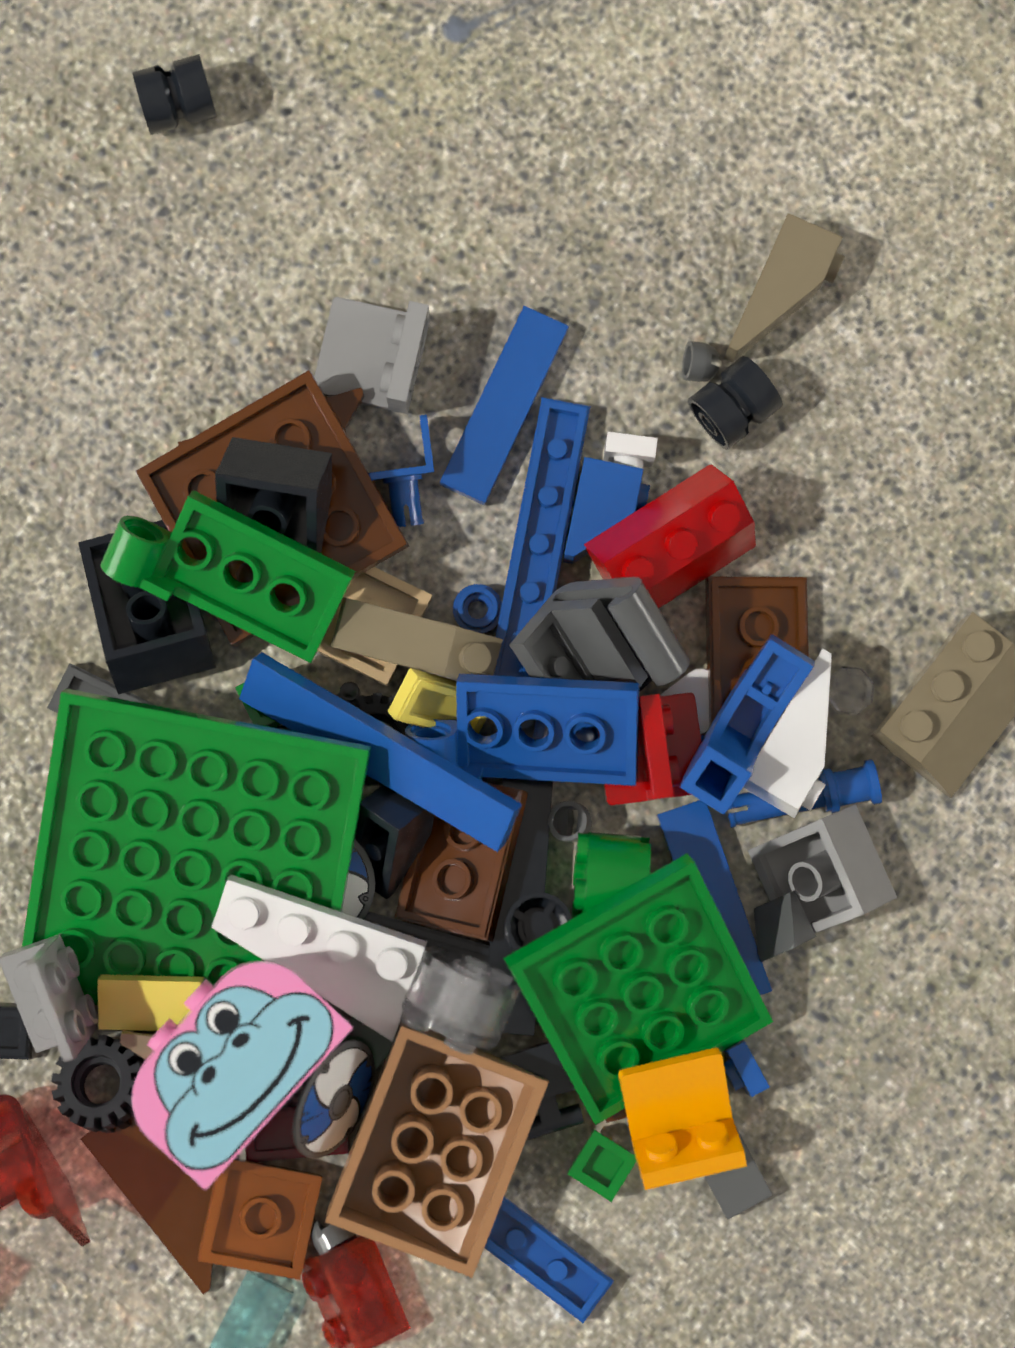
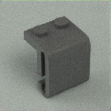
M639 577L577 581L560 587L547 599L509 644L528 675L534 678L639 683V687H641L648 678L643 668H646L655 685L662 686L680 677L690 664L689 657Z

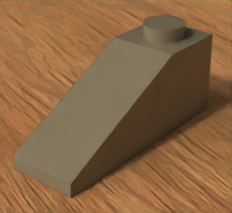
M787 214L724 359L730 362L737 360L817 295L824 280L833 284L845 257L836 252L843 238L842 236L794 215Z
M343 597L330 647L457 681L459 674L494 675L503 639Z

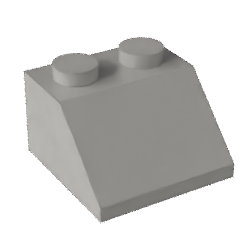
M856 804L747 850L769 901L795 890L814 933L862 916L897 898Z

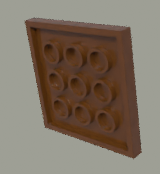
M310 370L136 470L168 531L172 532L187 497L193 490L216 501L215 473L232 437L332 453V495L321 554L356 571L353 576L354 579L410 547ZM194 537L183 539V549L189 557L197 560L206 558L207 550L202 541ZM241 560L229 562V572L235 580L243 583L253 580V571L246 562ZM281 583L275 586V595L281 603L292 606L300 602L299 593L292 585ZM216 616L232 646L236 647L255 636Z

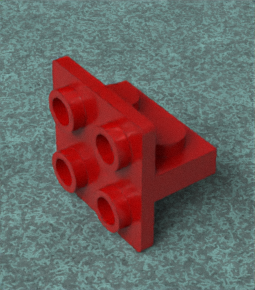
M693 693L639 696L636 786L604 784L608 805L613 806L691 795L680 788L689 763L701 743L696 699ZM597 729V737L599 738L600 732Z

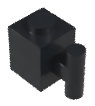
M549 1041L500 1055L501 1059L548 1080V1085L538 1108L539 1116H535L526 1141L585 1123L579 1103L561 1109L558 1107L555 1096L575 1090Z

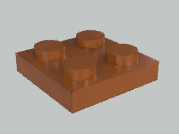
M234 1158L214 1180L197 1257L198 1261L300 1280L322 1176L316 1173Z

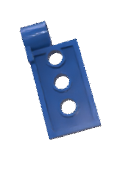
M459 674L456 681L457 720L434 719L436 725L433 727H419L409 724L405 728L406 737L481 781L483 777L636 786L638 779L639 683ZM480 716L488 717L494 721L498 731L491 736L480 735L473 730L471 720ZM529 719L539 720L547 726L549 734L541 739L531 738L523 732L521 724ZM579 722H589L597 727L600 737L591 742L582 741L574 735L572 727Z

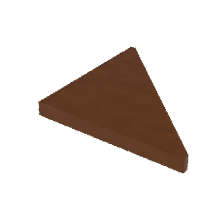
M134 1117L128 1120L131 1126L125 1129L115 1127L114 1133L89 1131L81 1138V1141L204 1295L211 1288L213 1264L198 1261L197 1257L214 1181L204 1190L144 1134Z

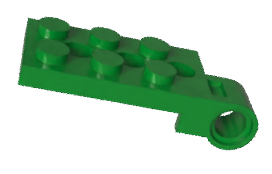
M195 490L187 497L172 532L140 517L124 516L120 518L101 562L102 570L109 577L122 584L139 587L165 601H168L172 595H175L309 663L316 656L356 572ZM194 537L202 541L207 550L206 558L197 560L189 557L183 549V539ZM233 560L246 562L253 571V580L246 583L235 580L229 572V562ZM281 583L292 585L299 593L300 602L292 606L281 603L275 595V586Z

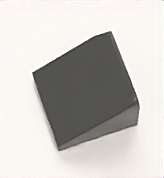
M795 890L754 908L757 953L760 962L796 948L816 937Z

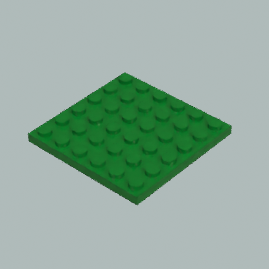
M65 688L60 694L22 947L60 934L65 948L71 947L77 957L80 974L77 978L84 995L89 994L92 997L95 1005H98V978L101 975L203 977V981L207 979L214 985L227 971L239 964L257 960L264 961L212 928L227 879L230 875H234L342 912L371 746Z

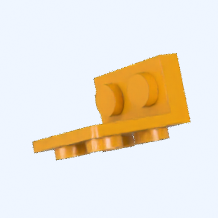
M719 1048L703 1050L619 1071L618 1075L633 1151L645 1190L747 1167L744 1148L732 1116L723 1057Z

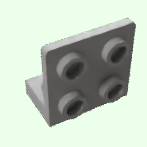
M335 297L332 301L314 376L324 395L330 397L362 387L365 396L362 400L363 405L408 415L430 324L429 305L409 301L407 312Z
M59 934L3 953L0 956V965L35 1053L58 1046L64 1062L76 1059L97 1029L98 1012L92 997L89 994L84 995L77 978L80 974L79 963L72 948H65Z

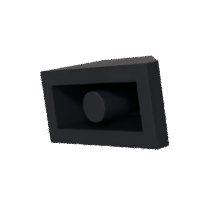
M381 785L361 801L355 839L363 846L371 860L375 874V892L387 900L394 894L430 837L435 815L387 786Z

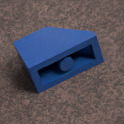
M584 457L563 558L564 563L574 564L589 553L584 546L585 543L647 504L650 485L641 483L644 469Z

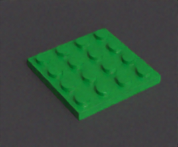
M687 853L504 958L595 1125L625 1108L618 1075L620 1070L712 1048H719L722 1052L773 1022L695 862Z

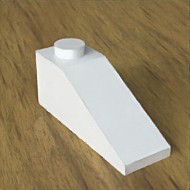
M824 649L820 652L813 669L792 698L758 754L753 773L743 787L795 818L801 806L811 811L826 786L818 778L825 766L832 654Z

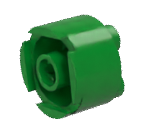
M597 832L578 833L573 872V886L575 887L574 901H572L571 908L572 919L650 875V837Z

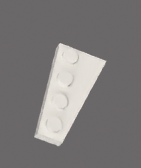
M230 875L227 879L212 928L262 960L273 962L289 969L319 996L392 1042L427 941L234 875Z

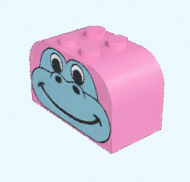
M257 960L239 964L227 971L214 985L205 979L185 1001L184 1004L190 1009L185 1017L178 1024L169 1018L148 1041L147 1045L153 1051L141 1065L133 1086L132 1106L136 1121L141 1130L204 1190L213 1183L353 1028L295 973L273 962Z

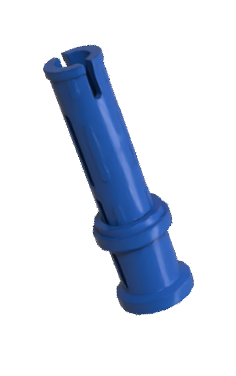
M872 759L864 760L863 766L833 772L830 768L823 769L818 780L825 783L826 786L812 809L824 807L826 812L833 814L840 811V807L864 801H871L874 805L881 804V787L874 761ZM751 792L738 794L728 809L748 807V810L728 815L731 828L737 825L788 815ZM801 806L798 812H805L809 810Z

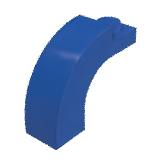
M771 634L748 670L744 671L707 730L689 763L680 788L725 815L751 777L755 761L776 722L813 669L815 661Z

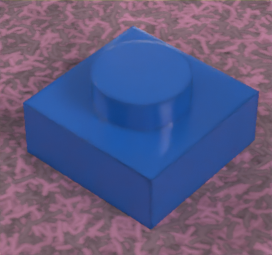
M741 1040L723 1051L728 1059L723 1062L725 1075L734 1091L744 1088L746 1094L753 1097L770 1088L745 1041Z

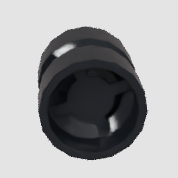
M199 54L173 61L169 71H165L162 67L156 65L132 72L150 135L176 129L181 118H185L190 124L217 117Z
M746 356L740 357L721 372L720 384L709 382L687 401L693 415L702 428L719 446L726 450H729L749 434L748 423L752 421L761 424L783 406L782 399L771 380L754 361Z
M545 892L530 893L519 898L509 909L504 922V937L510 949L515 952L572 919L568 907L558 897Z

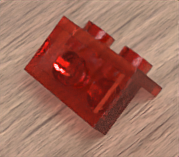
M358 1235L325 1253L305 1258L303 1265L304 1273L302 1274L303 1286L310 1299L317 1302L324 1319V1322H322V1332L330 1348H374L411 1329L374 1240Z

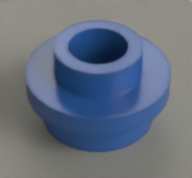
M482 584L469 585L462 589L454 600V619L461 628L482 634L488 633L498 625L502 601L497 592L489 586ZM476 601L484 603L488 609L487 614L480 619H475L468 613L469 606Z

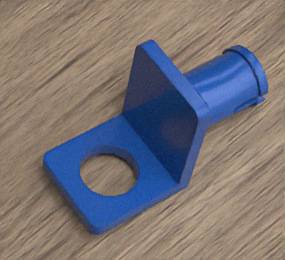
M427 414L419 415L426 465L368 473L372 480L382 479L383 484L388 483L392 516L399 527H406L405 505L409 507L411 526L425 524L422 517L418 479H423L422 474L434 472Z

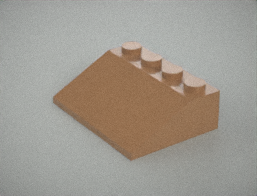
M402 1017L329 1203L325 1222L473 1278L545 1093L548 1080L454 1036Z

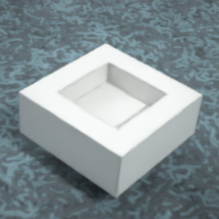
M608 432L603 461L642 469L643 466L652 467L656 456L658 438Z

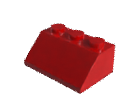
M709 464L585 543L584 546L603 579L639 577L657 607L661 608L708 576H711L756 547L755 522L734 481L715 466Z

